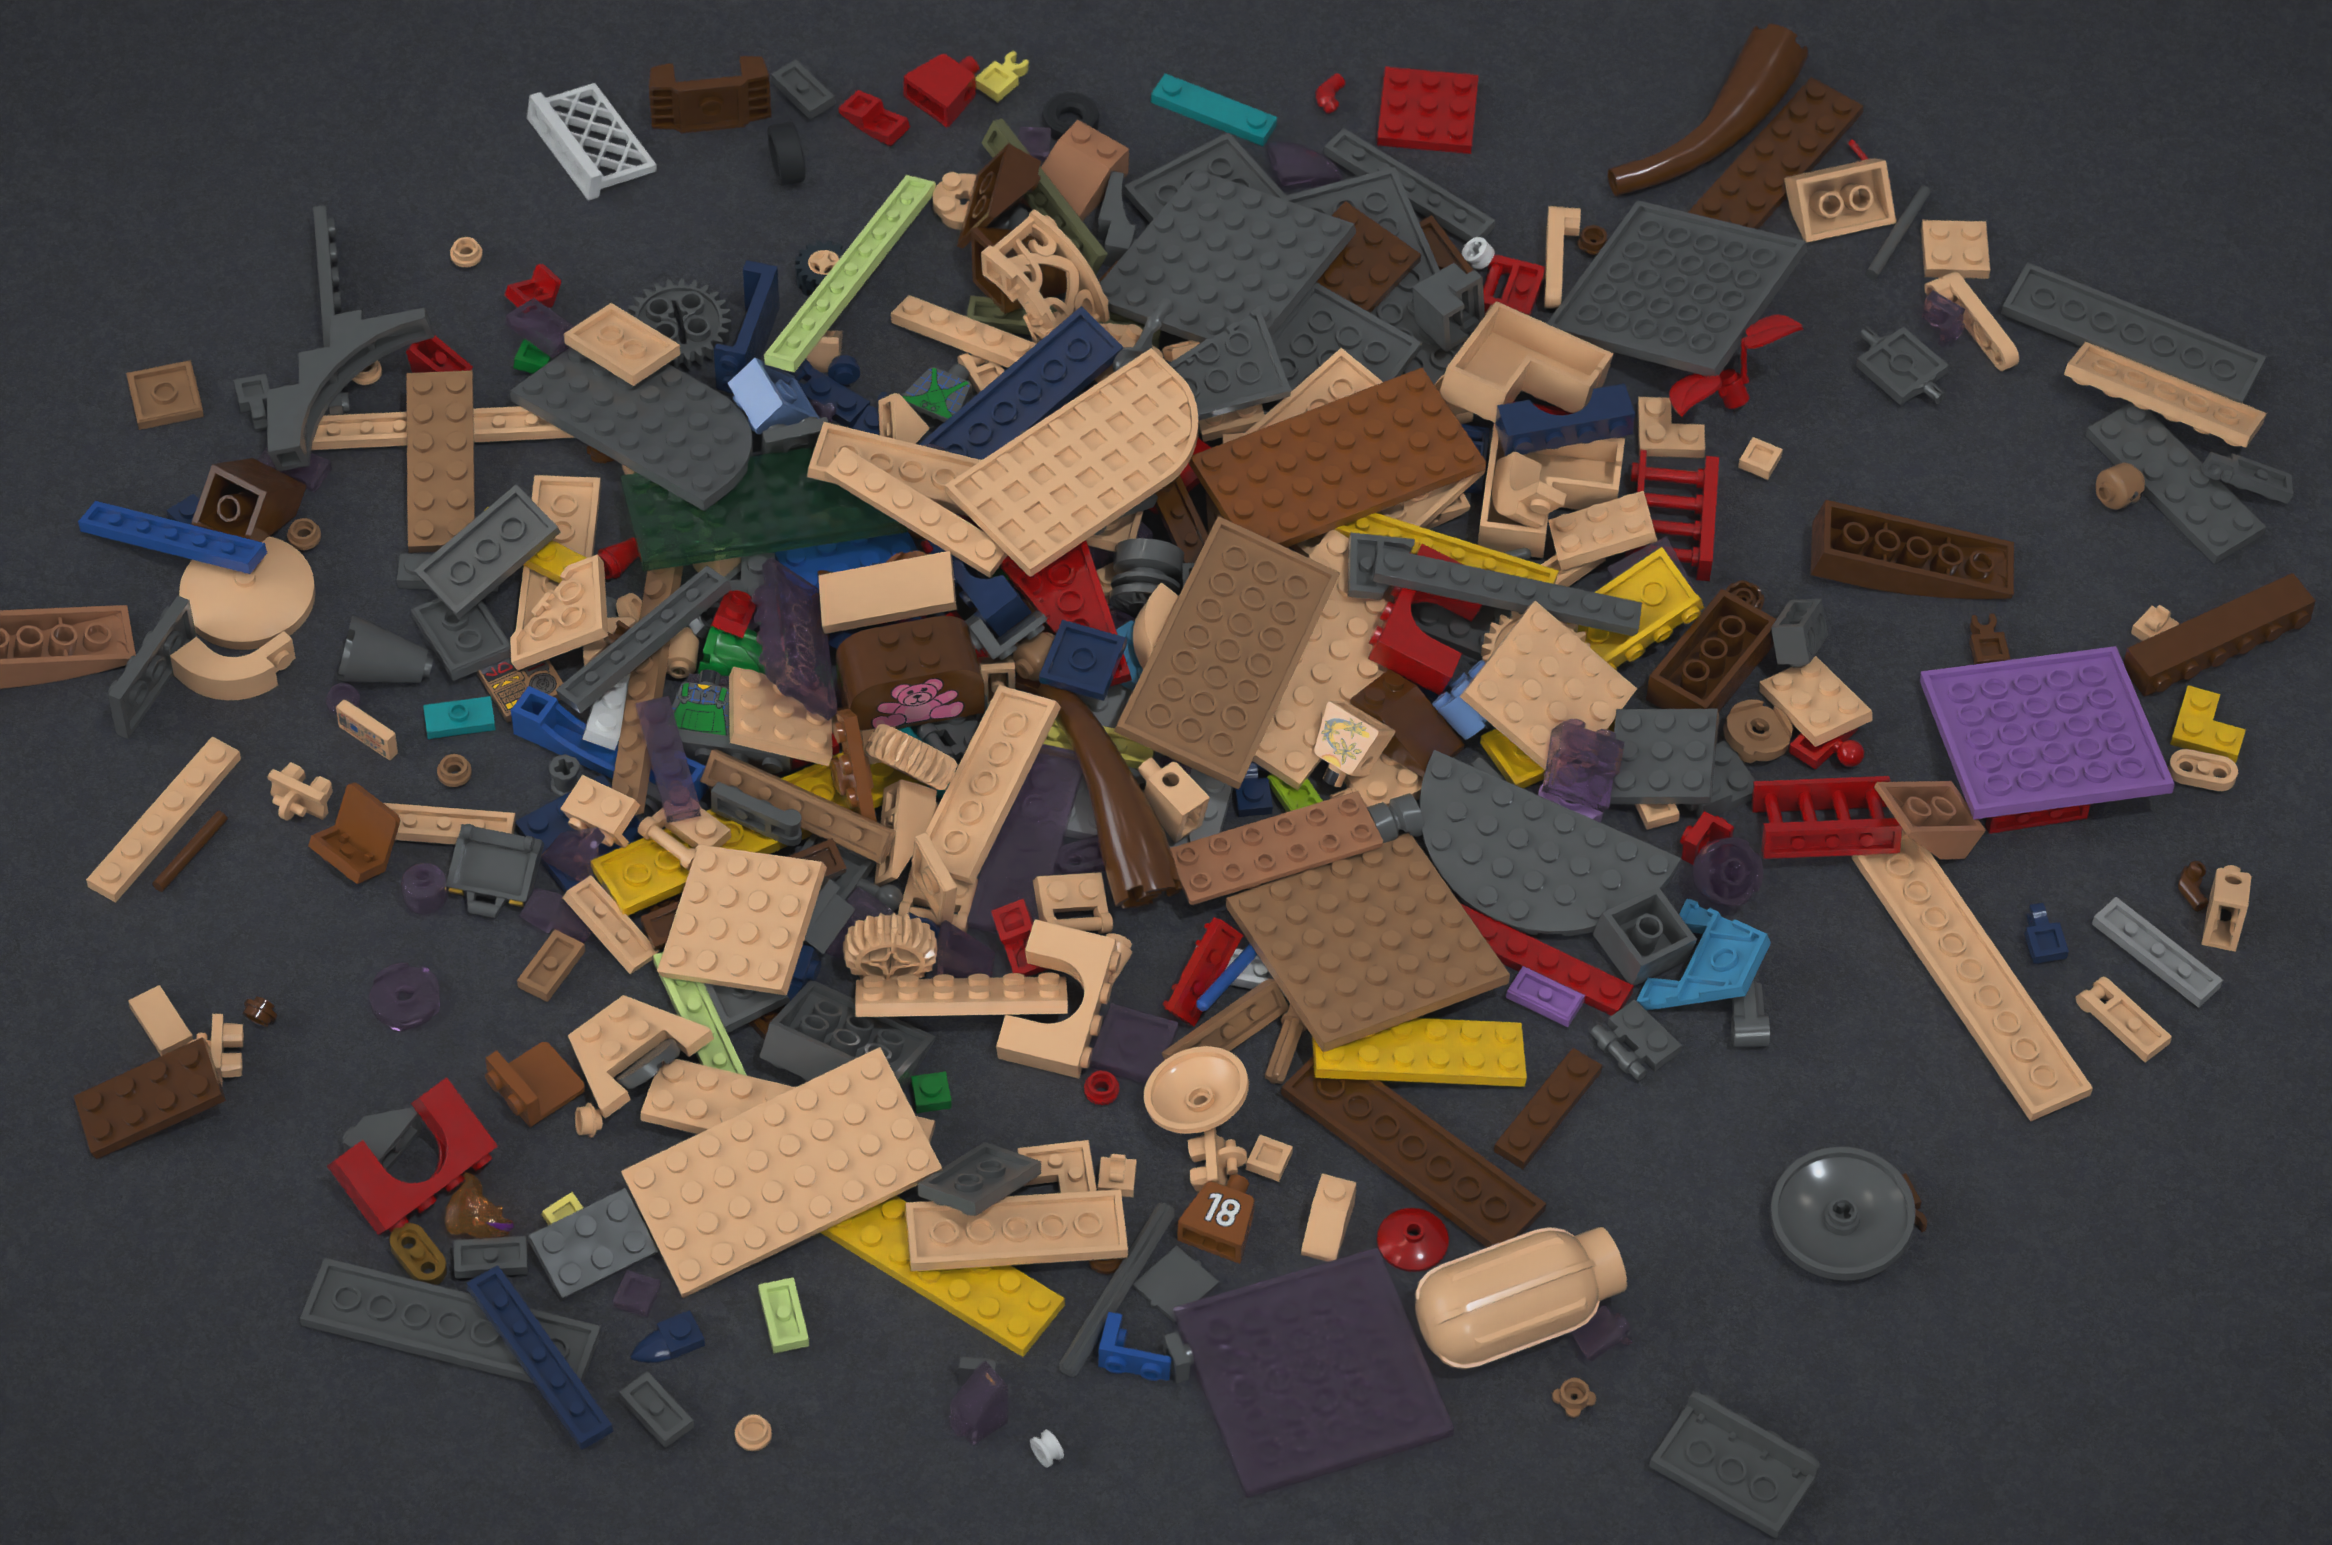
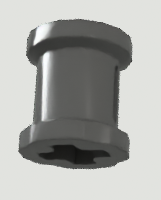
M566 754L553 758L552 763L549 765V772L552 777L551 790L559 798L572 791L579 781L580 777L577 774L580 772V766L575 757Z

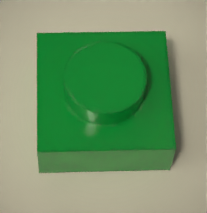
M524 338L515 356L513 368L534 374L553 360L555 346Z
M946 1071L911 1076L916 1113L952 1109Z

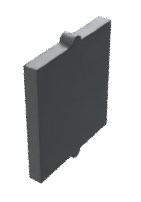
M1176 1245L1133 1283V1289L1150 1302L1152 1309L1157 1308L1176 1324L1217 1288L1219 1281L1201 1266V1261L1193 1260Z

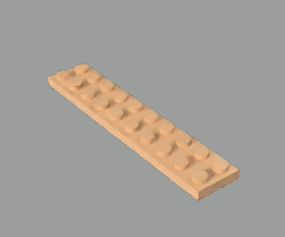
M823 422L808 467L807 477L834 483L825 477V470L841 449L846 447L947 510L968 516L945 493V485L976 465L979 459ZM1144 510L1117 518L1107 525L1104 533L1094 534L1086 539L1088 546L1115 552V546L1119 542L1136 539Z
M1902 830L1900 853L1852 855V860L2030 1122L2091 1096L2093 1087L1931 852L1909 838L1905 831Z

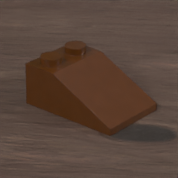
M1008 143L977 174L957 244L959 248L963 249L971 242L972 228H989L1012 206L1016 208L1028 191L1033 192L1036 189L1041 178L1038 175L1041 164L1040 160Z
M1390 669L1354 695L1350 700V704L1396 731L1382 753L1424 778L1428 762L1434 750L1453 758L1464 748L1465 744L1417 685Z

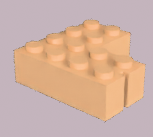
M1496 301L1447 366L1439 393L1444 400L1452 405L1466 409L1496 423L1497 405L1513 403L1521 390L1533 395L1537 399L1558 406L1568 413H1576L1589 403L1593 389L1603 386L1613 353Z
M1494 423L1478 545L1502 553L1520 548H1528L1531 551V557L1543 558L1549 513L1545 516L1543 526L1535 528L1524 526L1501 515L1494 507L1492 500L1494 473L1497 461L1505 457ZM1608 438L1588 444L1580 443L1563 446L1558 449L1529 452L1524 455L1542 464L1538 481L1567 494L1562 508L1582 510L1595 504L1618 499L1625 438Z

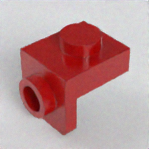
M538 264L530 280L509 284L505 296L515 304L517 309L525 314L553 307L561 286V279L544 264Z
M1704 811L1693 827L1687 826L1681 837L1680 844L1683 845L1681 859L1694 865L1709 841L1724 849H1728L1732 842L1734 826L1722 817L1713 816Z

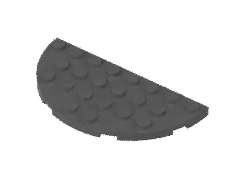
M1434 750L1428 762L1421 787L1420 811L1424 822L1422 834L1433 866L1445 883L1461 898V902L1467 907L1522 933L1530 935L1544 933L1573 936L1594 932L1603 912L1657 886L1663 891L1682 864V859L1676 855L1439 751Z

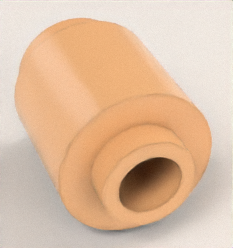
M685 627L670 639L666 672L672 677L685 678L696 671L699 640L691 628Z

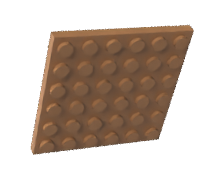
M1409 833L1400 835L1393 841L1383 843V846L1292 874L1226 898L1227 910L1323 1052L1509 984V972L1416 840Z

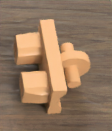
M291 762L281 772L272 769L268 775V780L272 782L270 793L274 797L272 803L279 806V817L288 821L295 814L303 817L307 812L324 820L329 813L327 801L333 792L330 780L319 776L309 786L303 783L306 779L305 771L300 766Z
M212 1014L211 1041L207 1040L206 1033H198L195 1040L203 1037L208 1043L222 1086L223 1077L242 1076V1053H224V1048H243L244 1030L243 1024L224 1023L223 1014Z
M1216 1127L1204 1131L1202 1136L1188 1140V1151L1193 1162L1206 1160V1166L1190 1170V1182L1196 1192L1201 1191L1209 1181L1225 1186L1228 1181L1227 1174H1237V1167L1244 1165L1247 1161L1246 1150L1236 1146L1235 1140L1229 1139L1225 1141L1223 1137L1216 1134Z

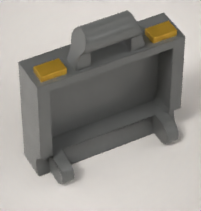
M461 824L446 888L450 893L467 894L468 912L471 914L497 918L506 902L510 905L529 907L544 842L532 836L526 835L525 837L479 828L471 824ZM476 896L496 900L495 904L476 901Z

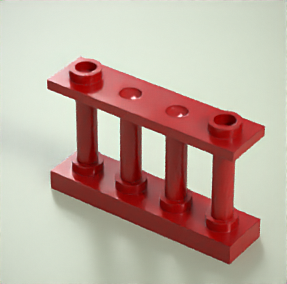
M1640 450L1639 463L1632 462L1631 482H1637L1636 493L1644 491L1645 480L1695 484L1696 488H1702V495L1696 494V497L1653 493L1644 494L1650 507L1695 511L1694 514L1701 515L1700 521L1695 520L1694 524L1652 520L1655 533L1693 537V540L1699 541V547H1693L1692 550L1663 547V549L1672 561L1691 563L1692 567H1697L1696 580L1710 582L1713 563L1719 457L1706 456L1704 469L1698 468L1697 472L1646 467L1647 450ZM1644 545L1625 551V560L1631 561V567L1639 562V558L1644 559L1661 547Z
M1872 776L1753 781L1752 813L1767 812L1769 823H1763L1761 848L1763 859L1900 853L1902 827L1896 818H1885L1883 807H1887V805L1874 788L1877 782H1890V777ZM1869 808L1871 819L1851 820L1849 809ZM1835 809L1837 820L1817 821L1815 810ZM1781 811H1801L1803 822H1783Z

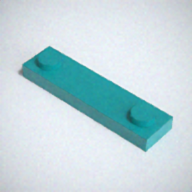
M1166 73L1151 93V103L1224 132H1229L1260 146L1265 145L1277 126L1278 117Z

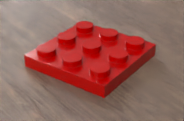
M1385 67L1377 146L1471 154L1479 75Z

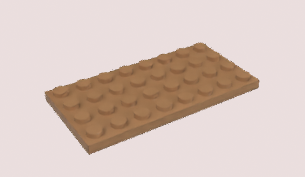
M1218 516L1114 732L1239 790L1340 572Z

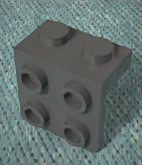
M1037 610L998 639L994 638L981 618L972 615L965 622L969 627L974 648L977 651L982 649L986 656L992 659L997 657L1003 660L1017 650L1015 643L1023 637H1027L1030 640L1045 629L1043 623L1047 620V617L1044 613Z

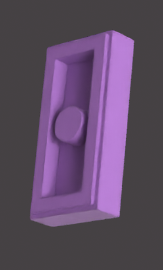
M1523 966L1507 990L1506 998L1569 1027L1583 1005L1585 995Z

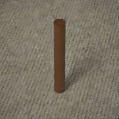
M219 810L216 811L152 882V885L158 891L163 892L228 820L227 816Z

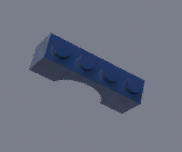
M1624 383L1593 389L1589 403L1580 411L1569 415L1546 413L1538 409L1530 400L1497 405L1495 427L1505 456L1515 451L1525 455L1534 451L1558 449L1568 445L1588 444L1597 440L1621 438L1633 434L1635 411Z
M928 540V542L933 547V550L929 552V554L946 552L945 550H943L942 548ZM952 555L955 589L959 586L963 588V591L959 593L960 597L970 609L976 606L979 611L974 615L981 618L987 628L992 627L999 637L1032 613L1003 575L990 579L977 578L976 569Z

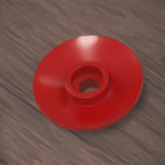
M1405 1208L1391 1213L1383 1220L1377 1234V1245L1382 1257L1395 1268L1408 1272H1420L1433 1268L1444 1258L1448 1250L1449 1236L1444 1223L1433 1213L1419 1208ZM1408 1232H1417L1419 1235L1411 1236Z

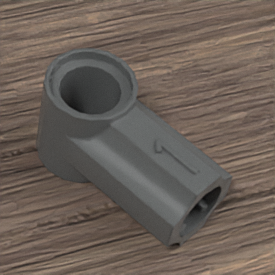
M1753 979L1746 996L1732 998L1731 1041L1733 1047L1769 1046L1770 1023L1768 1015L1764 1014L1762 984L1757 983Z

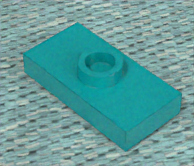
M491 696L423 705L428 739L496 730Z

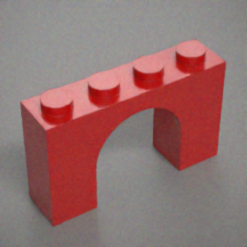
M1423 543L1415 553V555L1462 564ZM1393 586L1390 595L1395 598L1393 602L1387 601L1380 614L1379 619L1384 621L1382 627L1376 626L1369 639L1368 644L1372 645L1373 648L1368 659L1440 695L1451 680L1462 653L1426 635L1415 623L1411 613V605L1419 602L1434 603L1472 622L1483 604Z
M447 1077L411 1103L435 1136L439 1148L437 1167L427 1181L407 1183L394 1178L384 1169L364 1140L355 1144L327 1165L328 1169L378 1235L387 1229L392 1233L395 1228L403 1227L405 1223L409 1222L406 1217L407 1214L415 1208L421 1213L437 1201L434 1196L436 1192L443 1187L449 1192L465 1180L462 1176L464 1171L471 1166L477 1171L493 1159L489 1153L498 1145Z

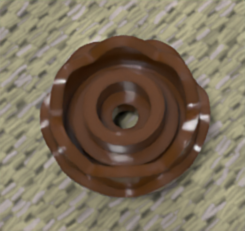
M1739 580L1736 583L1730 584L1726 589L1729 593L1760 610L1764 605V595L1761 593L1760 588L1753 583Z

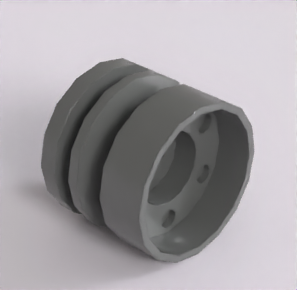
M1136 538L1119 542L1115 546L1113 571L1116 575L1111 579L1110 605L1121 612L1137 616L1160 583H1163L1179 596L1181 587L1177 581L1182 578L1184 551L1176 545L1157 539Z

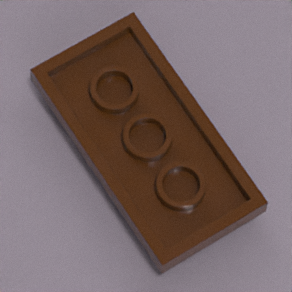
M203 1037L74 1095L90 1152L96 1159L226 1101L209 1045Z

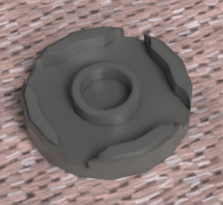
M672 1038L660 1043L623 1070L617 1076L616 1081L626 1090L641 1085L657 1074L663 1060L666 1064H670L679 1055L681 1048Z

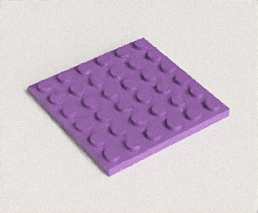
M2116 646L1921 671L1920 673L1922 689L1973 819L2173 793L2174 781Z

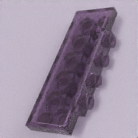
M770 557L762 565L764 585L759 586L752 595V602L757 605L754 622L760 627L756 641L762 645L759 663L764 665L766 677L777 686L783 695L787 697L792 696L801 702L809 712L819 714L829 721L836 714L837 705L828 638L822 628L820 590Z

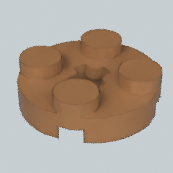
M1745 700L1734 705L1723 725L1726 741L1734 751L1738 752L1740 759L1747 763H1753L1756 760L1770 761L1784 755L1792 736L1793 728L1787 715L1776 706H1774L1773 710L1763 706L1764 701ZM1752 727H1756L1757 730H1764V733L1758 734L1752 730Z

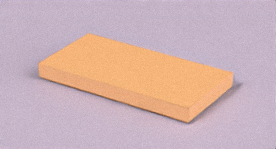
M950 551L818 575L824 634L957 609L953 560Z

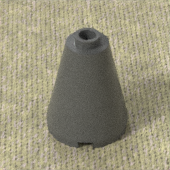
M352 615L337 681L421 683L422 676L429 678L433 658L427 657V649L360 616Z

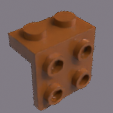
M353 782L346 787L335 825L311 835L308 847L341 871L347 878L359 884L386 871L400 825V817L358 783Z
M548 1042L539 1043L510 1063L497 1050L485 1058L487 1067L485 1078L495 1092L498 1091L503 1096L511 1111L515 1115H519L529 1127H532L572 1101L585 1090L584 1082Z

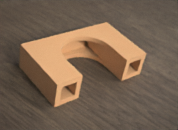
M1035 919L1025 949L1027 963L1069 974L1082 986L1084 998L1078 1010L1071 1017L1058 1023L1044 1024L1005 1015L996 1045L998 1059L1079 1079L1082 1068L1088 1069L1092 1059L1093 1048H1090L1089 1045L1092 1035H1099L1103 1018L1099 1015L1102 1004H1108L1112 990V984H1109L1108 981L1111 972L1117 973L1121 952L1117 951L1115 938Z

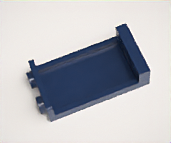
M746 260L744 264V302L747 314L735 346L716 344L714 347L715 379L718 390L734 394L728 382L754 357L761 360L780 308L777 266Z

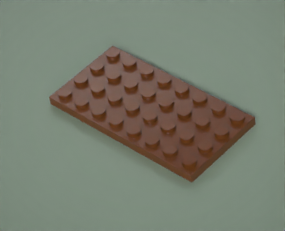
M1419 368L1192 455L1189 465L1224 519L1287 548L1482 472L1486 468V461L1424 369Z

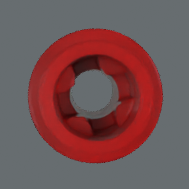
M631 537L626 541L598 551L597 554L604 562L605 579L618 578L637 557L643 554V546L638 539Z

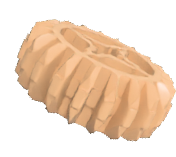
M879 724L868 739L869 743L866 751L871 757L937 790H946L949 782H952L956 774L955 770L958 764L954 758L888 725Z
M895 912L892 915L880 913L878 917L869 915L865 921L857 920L855 926L848 927V933L845 935V941H843L844 960L846 967L850 968L851 974L859 975L860 980L871 975L882 976L884 979H898V977L903 975H915L923 978L925 977V972L932 971L933 964L936 963L938 955L937 939L935 932L930 930V925L922 923L920 918L910 919L908 914L897 916Z

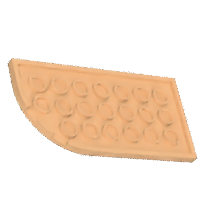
M1336 530L1329 531L1308 558L1340 572V575L1252 760L1297 791L1322 760V758L1315 754L1314 749L1328 701H1346L1350 703L1354 695L1388 670L1368 659L1373 648L1368 642L1376 626L1382 627L1384 623L1379 617L1387 601L1393 602L1395 598L1390 595L1393 585L1389 586L1381 600L1348 597L1349 538Z

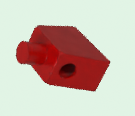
M940 54L903 76L904 98L948 128L976 95L975 74L979 71V65L971 56L965 57L958 63L948 55Z

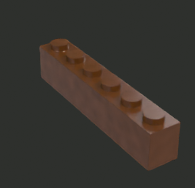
M2291 573L2128 647L2123 664L2129 678L2144 697L2156 691L2163 692L2173 683L2182 679H2191L2200 671L2211 666L2217 667L2228 658L2239 653L2246 654L2256 645L2265 641H2274L2283 633L2293 628L2300 629L2304 627L2312 618L2316 600L2294 573Z

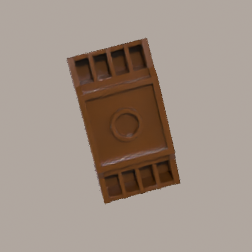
M740 56L741 76L680 82L675 81L673 63L651 67L649 96L652 129H675L680 133L741 128L745 127L749 122L771 118L770 79L763 58L759 56Z

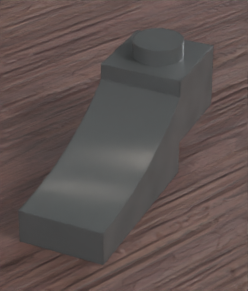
M1115 171L1111 172L1098 223V239L1105 240L1104 250L1107 252L1104 266L1110 267L1117 260H1120L1137 240L1136 225L1129 223L1123 208L1124 173Z

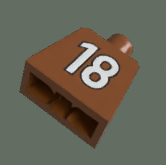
M1232 1174L1225 1186L1213 1181L1207 1182L1180 1217L1177 1240L1240 1264L1254 1216L1255 1199L1251 1195L1245 1194L1249 1187L1248 1180L1243 1176Z

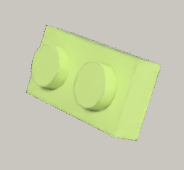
M794 1277L759 1284V1296L773 1353L809 1346V1337Z

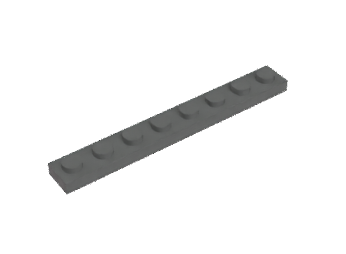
M326 205L313 207L324 348L330 347V316L336 315L338 311H342L340 292H334V287L340 286L338 267H332V262H338L336 242L330 243V237H336L334 218H328ZM341 390L330 403V415H344L345 412H350L348 392L342 393Z
M1382 547L1378 548L1372 580L1374 582L1524 613L1536 601L1558 621L1629 636L1636 635L1639 630L1641 602Z

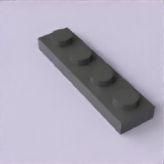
M656 726L654 742L657 755L674 756L675 753H678L699 763L707 764L711 750L717 749L768 773H791L793 758L732 744L730 743V736Z

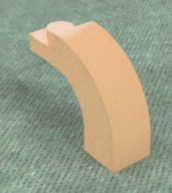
M1516 451L1497 461L1492 484L1494 507L1501 515L1524 526L1542 527L1546 514L1564 506L1567 494L1538 481L1542 464Z
M1160 583L1138 613L1133 626V646L1142 669H1144L1179 597L1163 583Z
M284 631L258 650L245 656L227 657L219 655L209 649L197 637L170 655L173 674L180 682L202 696L218 700L248 699L272 690L278 686L276 672L286 669L296 659L293 639Z

